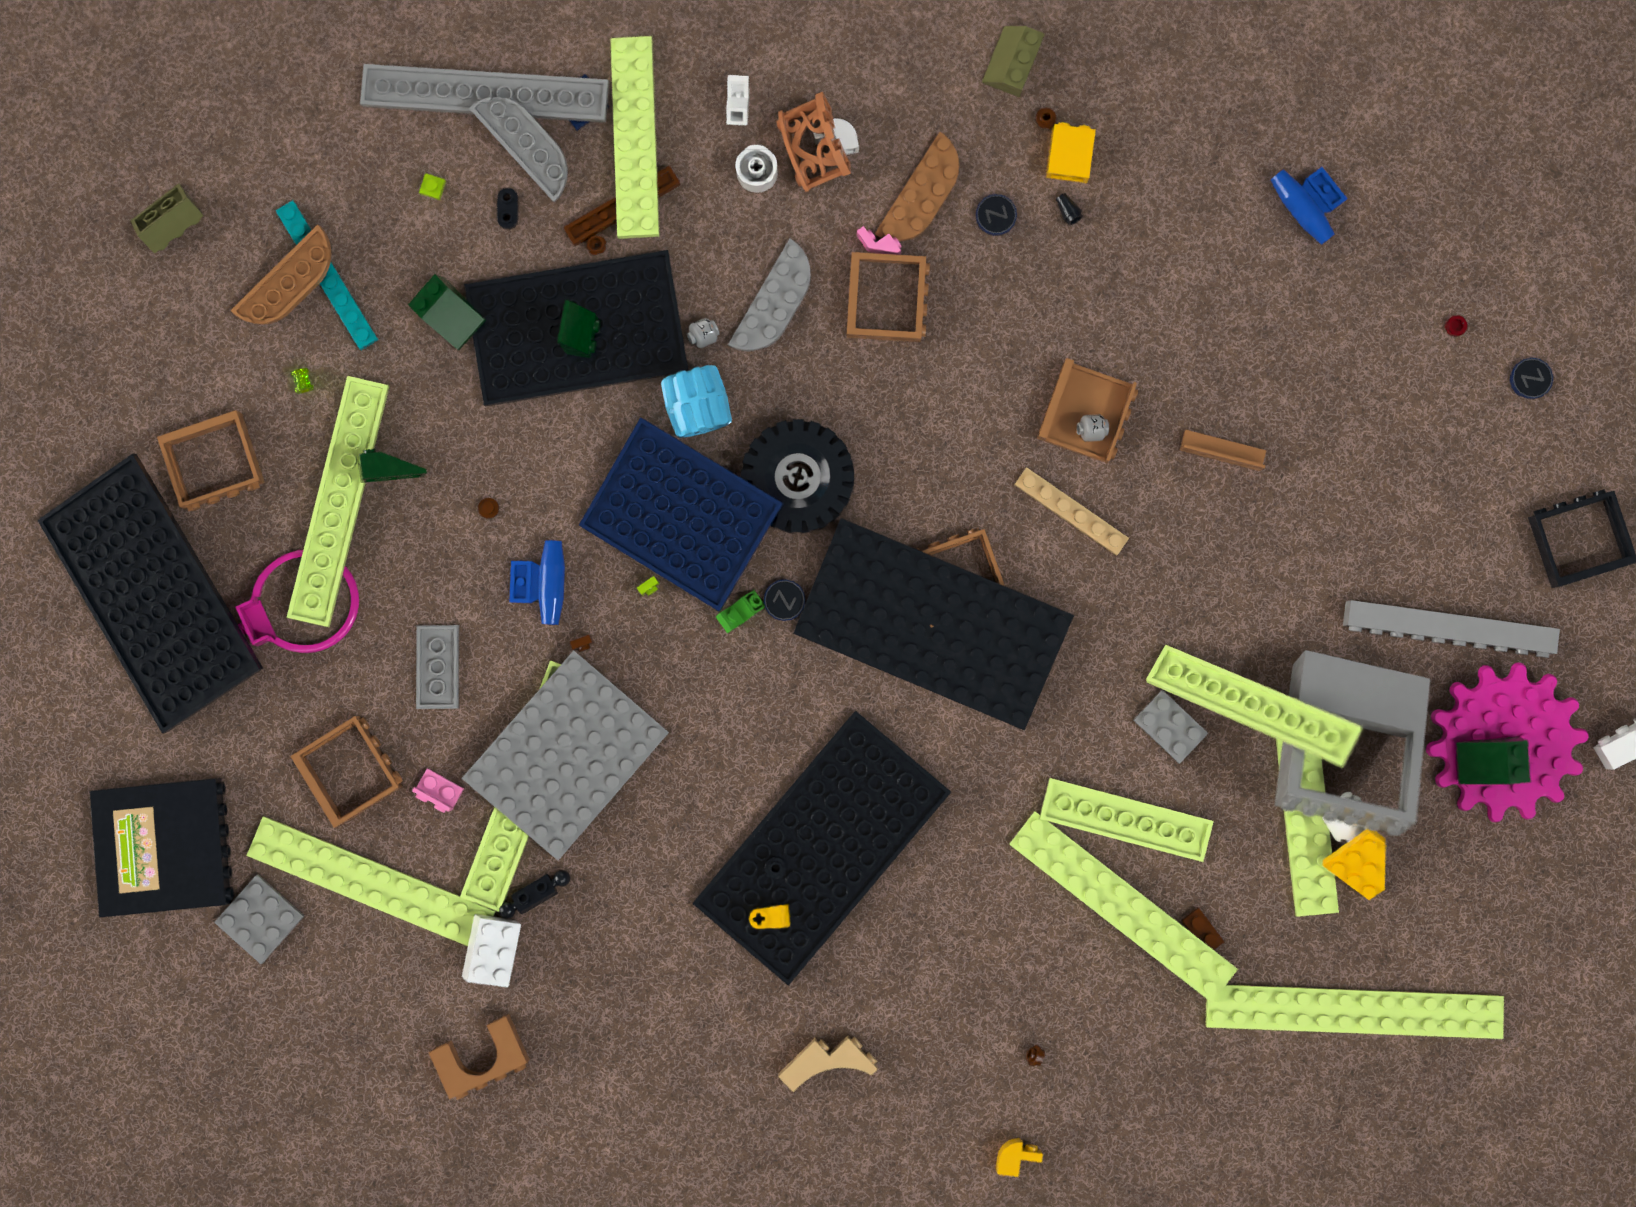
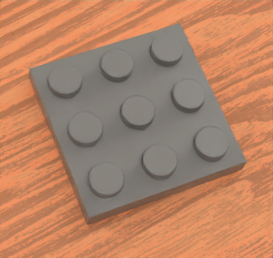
M257 874L214 923L256 961L263 964L305 915Z

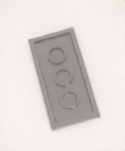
M416 625V709H459V625Z

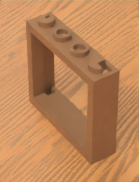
M852 252L846 338L921 342V337L926 335V324H922L923 316H927V304L923 303L924 296H928L929 285L925 283V275L929 276L930 263H926V256ZM859 261L919 265L915 332L855 328Z
M237 410L157 437L180 508L195 511L201 508V504H215L220 502L222 497H236L240 495L239 491L245 489L253 491L259 489L260 484L265 483L243 415ZM236 424L254 478L189 500L172 445Z
M979 528L967 531L968 535L960 537L957 534L947 538L948 542L940 544L937 541L927 545L928 549L923 550L927 554L934 555L980 539L994 581L1004 585L985 529L980 531Z
M354 716L290 756L334 828L343 825L403 787L401 784L403 781L402 777L397 771L392 770L390 766L392 764L391 759L386 753L383 754L379 748L381 743L375 735L372 736L368 730L370 725L364 717ZM356 726L392 786L342 816L306 756Z

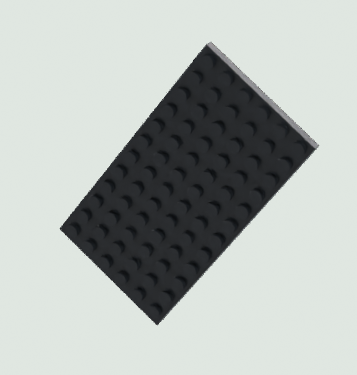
M137 454L129 455L37 520L162 734L175 728L264 669Z
M841 518L793 634L1025 730L1074 618V614Z
M855 710L692 904L789 986L950 795L951 791ZM774 857L781 858L786 864L785 874L778 879L769 877L765 871L767 861ZM774 864L772 866L773 872L780 870L779 865ZM776 905L789 906V927L756 929L750 924L749 916L754 909ZM756 913V917L753 920L757 921V924H761V920L765 919V916L762 917L760 913Z

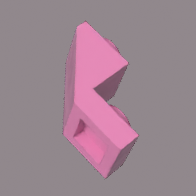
M864 226L857 230L856 236L868 252L900 255L901 244L896 237L892 238L888 234L875 243L876 238L871 230L867 231Z

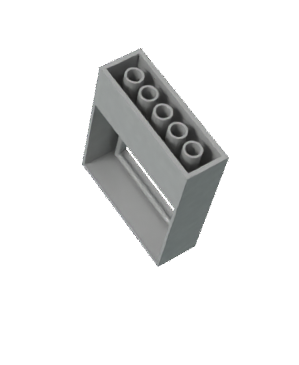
M1305 650L1293 664L1289 697L1361 726L1364 729L1406 738L1399 808L1396 810L1301 788L1305 751L1286 742L1282 744L1275 806L1281 807L1284 811H1300L1306 816H1322L1323 819L1328 821H1344L1349 826H1365L1366 829L1371 831H1387V834L1393 836L1401 835L1413 826L1417 818L1430 679Z

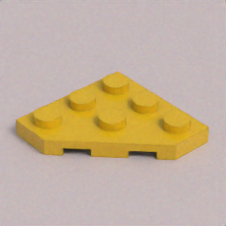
M1366 829L1323 859V866L1366 899L1370 900L1385 890V838L1376 831Z

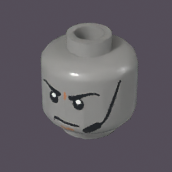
M703 318L690 324L687 337L692 345L695 344L698 348H704L717 341L719 330L713 320L710 321L708 318Z
M1101 414L1084 415L1080 422L1077 423V434L1081 435L1085 442L1102 441L1109 433L1108 420L1104 419Z

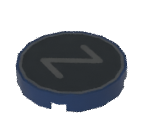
M1000 194L985 197L978 204L976 210V222L979 228L992 236H1001L1009 232L1017 218L1014 203L1008 197Z
M1523 359L1513 367L1510 375L1511 387L1520 397L1530 400L1540 398L1548 393L1552 387V370L1541 359Z
M778 580L771 584L765 592V608L769 615L777 620H792L803 611L805 605L804 592L794 581Z

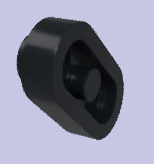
M503 188L497 195V222L503 229L511 230L518 224L519 197L512 188ZM506 195L511 196L510 200L505 201L504 197ZM506 215L511 216L508 221H504V217Z

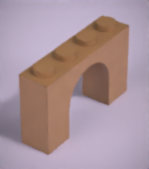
M510 1014L496 1019L487 1025L497 1049L496 1062L487 1071L475 1072L466 1068L461 1062L452 1040L429 1052L449 1099L454 1097L457 1100L467 1096L469 1094L468 1091L473 1088L478 1091L488 1085L487 1082L492 1079L497 1082L507 1077L506 1073L514 1070L516 1073L526 1068L525 1064L530 1059Z

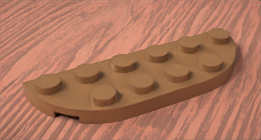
M939 132L875 232V237L882 239L890 234L892 238L896 237L899 242L919 236L933 221L952 191L959 173V159L956 149L943 133Z
M320 225L312 229L231 312L244 321L261 325L271 324L286 317L321 283L328 272L331 262V246L324 229Z

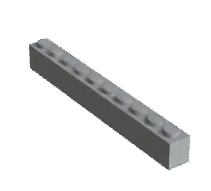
M1353 600L1346 601L1343 626L1349 627V631L1362 632V629H1368L1370 634L1382 635L1383 632H1390L1391 637L1403 638L1404 634L1411 635L1412 640L1424 641V637L1432 638L1434 643L1443 644L1445 640L1453 641L1452 645L1466 646V643L1474 644L1473 648L1486 649L1487 646L1494 647V651L1507 652V649H1513L1515 654L1521 655L1535 652L1536 657L1549 658L1550 654H1557L1560 629Z

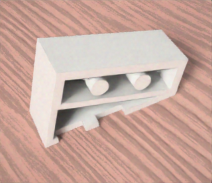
M1636 718L1633 720L1634 724L1629 727L1624 725L1616 729L1617 734L1611 737L1609 735L1602 737L1597 741L1599 744L1593 747L1606 769L1614 770L1636 759Z

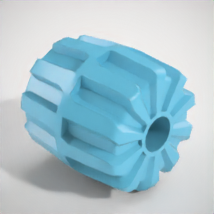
M716 366L694 367L690 371L683 370L677 374L669 375L661 381L666 411L677 437L685 438L707 433L731 423L732 418L727 393Z

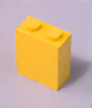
M1068 123L1054 124L1046 178L1087 183L1090 176L1096 130L1086 125L1073 127Z

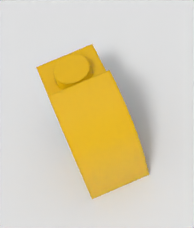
M1021 1138L1011 1139L1005 1142L998 1152L996 1172L998 1175L1019 1177L1020 1161L1042 1162V1151L1036 1145L1026 1144L1025 1147H1022L1023 1142Z

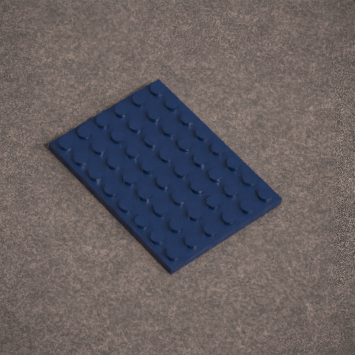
M640 417L579 526L717 611H721L784 503Z

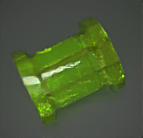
M300 368L290 372L295 380V392L297 394L314 390L313 385L310 384L308 376L310 371L308 368Z

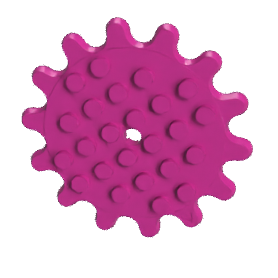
M1514 663L1506 678H1498L1492 667L1484 665L1478 670L1479 683L1476 687L1467 688L1460 682H1454L1449 689L1450 694L1455 700L1454 707L1449 711L1437 709L1431 714L1432 722L1442 728L1443 735L1439 740L1427 744L1426 753L1431 757H1440L1445 762L1443 771L1435 777V783L1441 788H1446L1450 785L1459 786L1461 795L1457 801V806L1462 811L1470 810L1476 803H1484L1487 806V815L1491 822L1501 821L1506 809L1509 807H1516L1524 819H1532L1536 815L1535 803L1537 799L1547 797L1554 803L1561 802L1564 799V792L1559 786L1561 777L1565 774L1577 776L1583 771L1581 762L1572 758L1571 752L1575 745L1585 743L1588 740V733L1583 728H1573L1569 723L1570 716L1578 710L1579 703L1573 697L1561 701L1555 699L1553 692L1557 685V679L1552 674H1545L1538 682L1532 683L1527 679V668L1523 663ZM1521 737L1528 740L1530 783L1458 784L1455 742Z

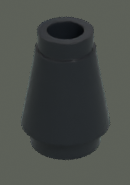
M1066 193L1056 198L1064 222H1067L1068 225H1073L1082 219V210Z

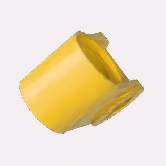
M776 905L754 909L749 916L750 924L756 929L789 927V906ZM756 913H760L762 917L765 916V919L761 920V924H757V921L753 920L756 917Z

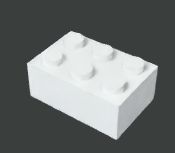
M474 914L462 978L472 983L508 987L521 924L512 919Z

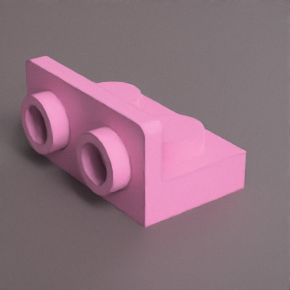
M427 768L417 787H414L412 791L417 794L416 798L423 802L429 800L435 804V809L445 813V811L453 810L464 788Z

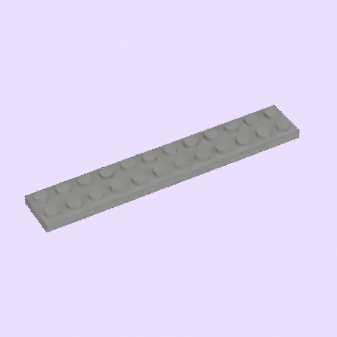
M364 64L360 105L362 107L474 114L469 107L477 101L489 97H501L519 103L534 118L606 123L609 81L606 79Z

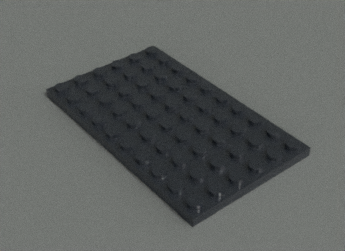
M668 250L464 284L467 301L486 319L473 334L485 407L669 376L683 370L689 371ZM565 300L595 313L598 320H600L599 332H595L594 340L597 342L595 353H591V358L566 354L557 342Z

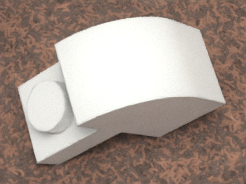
M728 75L727 124L747 125L749 76Z
M833 119L836 127L833 129L835 140L840 139L846 155L858 153L859 144L853 126L843 119ZM814 133L815 144H819L825 137V134Z

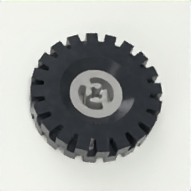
M793 419L790 422L785 420L776 423V426L772 428L768 427L762 431L761 435L750 444V449L748 453H745L742 462L741 478L784 503L771 527L791 534L812 533L811 531L827 527L829 523L835 521L842 511L846 509L855 483L853 462L846 445L828 427L825 428L820 423L814 421L807 422L804 419ZM794 463L806 464L813 472V476L808 477L806 471L802 469L801 476L804 479L798 481L797 487H803L806 484H809V487L801 492L791 491L783 483L784 478L788 477L790 483L794 486L795 478L793 475H797L800 469L799 467H794L791 470H787Z

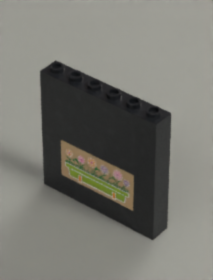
M221 778L90 791L99 918L231 904V900L234 898L233 887H230L229 880L232 878V868L228 866V857L231 855V849L226 842V836L229 835L228 824H225L224 817L227 815V805L223 803L226 787Z

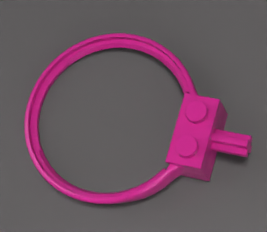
M303 550L293 551L277 558L262 571L253 587L251 599L235 607L242 623L238 624L244 635L248 634L254 646H261L267 642H272L292 652L313 653L335 645L345 637L353 626L359 608L358 588L348 568L344 567L343 576L350 590V611L344 625L331 638L313 645H297L282 640L276 636L261 600L258 601V597H261L263 585L271 572L290 559L302 557Z

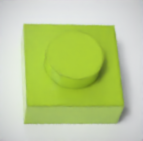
M425 173L419 193L440 200L446 180Z
M653 576L637 587L642 596L645 594L650 596L658 590L657 586L660 583Z

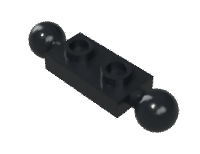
M559 870L554 874L553 879L546 874L511 895L514 902H504L499 909L500 916L505 919L512 918L517 909L523 915L558 894L556 886L564 887L569 884L570 874L565 870Z

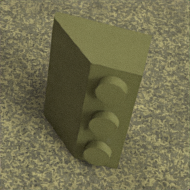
M1004 26L982 83L1020 98L1045 34L1027 26Z
M178 183L133 218L131 223L137 236L155 254L157 251L164 250L174 238L182 236L188 227L196 225L201 220L203 214L181 184Z

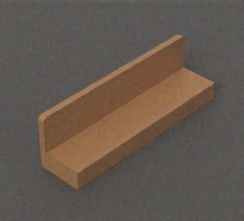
M1189 430L1184 431L1180 451L1257 471L1265 469L1266 465H1263L1266 450Z

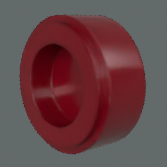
M1459 315L1450 317L1445 324L1446 332L1453 337L1461 336L1467 330V321Z

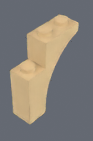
M847 1036L830 1053L828 1052L829 1046L822 1039L818 1041L814 1038L779 1072L778 1077L794 1092L810 1077L834 1068H852L873 1075L878 1070L875 1064L878 1061L870 1052L865 1054L861 1049L863 1045L855 1037L851 1039Z

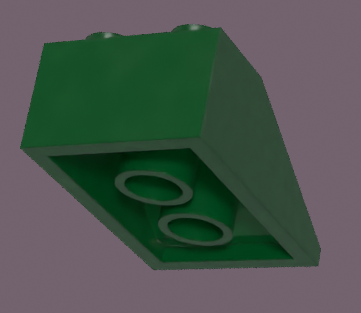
M436 274L432 276L408 304L423 321L457 350H460L486 321L446 278Z
M565 300L557 342L566 354L591 358V353H595L597 342L594 340L595 332H599L600 320H598L595 313Z
M376 449L363 450L362 454L358 456L361 483L421 478L427 474L425 468L383 452H376Z
M1521 737L1455 742L1459 785L1531 782L1528 740Z

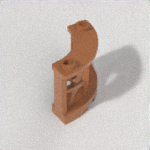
M823 92L816 94L815 99L785 113L783 111L778 112L779 120L776 121L778 129L782 132L788 155L796 172V182L799 186H803L805 192L841 175L844 177L851 174L850 161L839 138L835 140L833 129L836 127L832 108ZM803 117V122L801 123L798 119ZM795 121V126L791 127L790 123ZM820 121L818 128H814L811 124L813 122L816 125V122ZM807 127L814 133L825 134V137L817 146V156L811 155L799 147ZM825 146H828L830 148L829 153L823 152L825 158H823V148ZM816 164L819 165L821 175L809 180L806 169L811 167L812 173L815 174L817 171ZM825 166H838V168L826 172Z

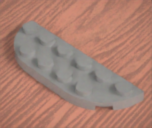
M489 97L471 105L469 109L551 200L556 202L566 186L568 167L565 155L555 140L522 105L513 100Z
M788 240L728 346L741 351L762 349L775 343L786 330L808 291L811 278L807 256L802 248L793 240Z

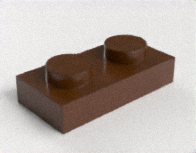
M1196 908L1182 919L1188 930L1211 949L1215 950L1224 943V940L1200 908Z

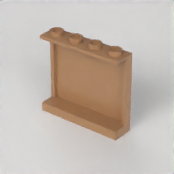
M1066 358L1037 439L1104 463H1108L1110 459L1114 460L1118 450L1115 447L1116 442L1121 440L1125 430L1122 428L1124 420L1128 421L1132 410L1129 409L1130 402H1134L1138 394V390L1135 389L1137 383H1127L1074 364V360ZM1101 414L1104 419L1108 420V435L1102 441L1085 442L1081 435L1077 434V423L1080 422L1084 415Z

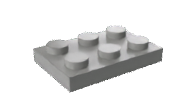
M1163 690L1133 720L1179 764L1208 734Z

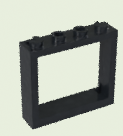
M1605 489L1593 492L1594 497L1587 499L1586 495L1574 498V503L1567 505L1566 501L1553 505V510L1547 511L1545 507L1533 511L1534 516L1528 517L1551 588L1561 587L1636 563V553L1615 491L1607 493ZM1603 501L1622 558L1560 577L1541 520Z

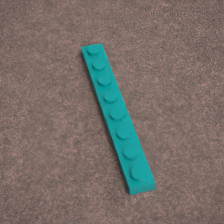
M293 200L276 210L296 245L312 230ZM330 262L328 272L320 285L358 348L363 350L379 339L334 265Z

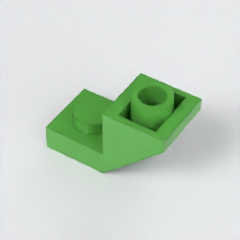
M753 590L715 617L728 634L764 609L765 604L755 590Z

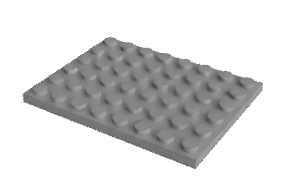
M573 651L462 779L555 859L559 860L669 732L579 654Z

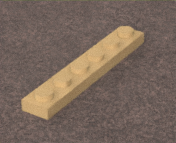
M1027 467L1014 484L1116 556L1129 539Z

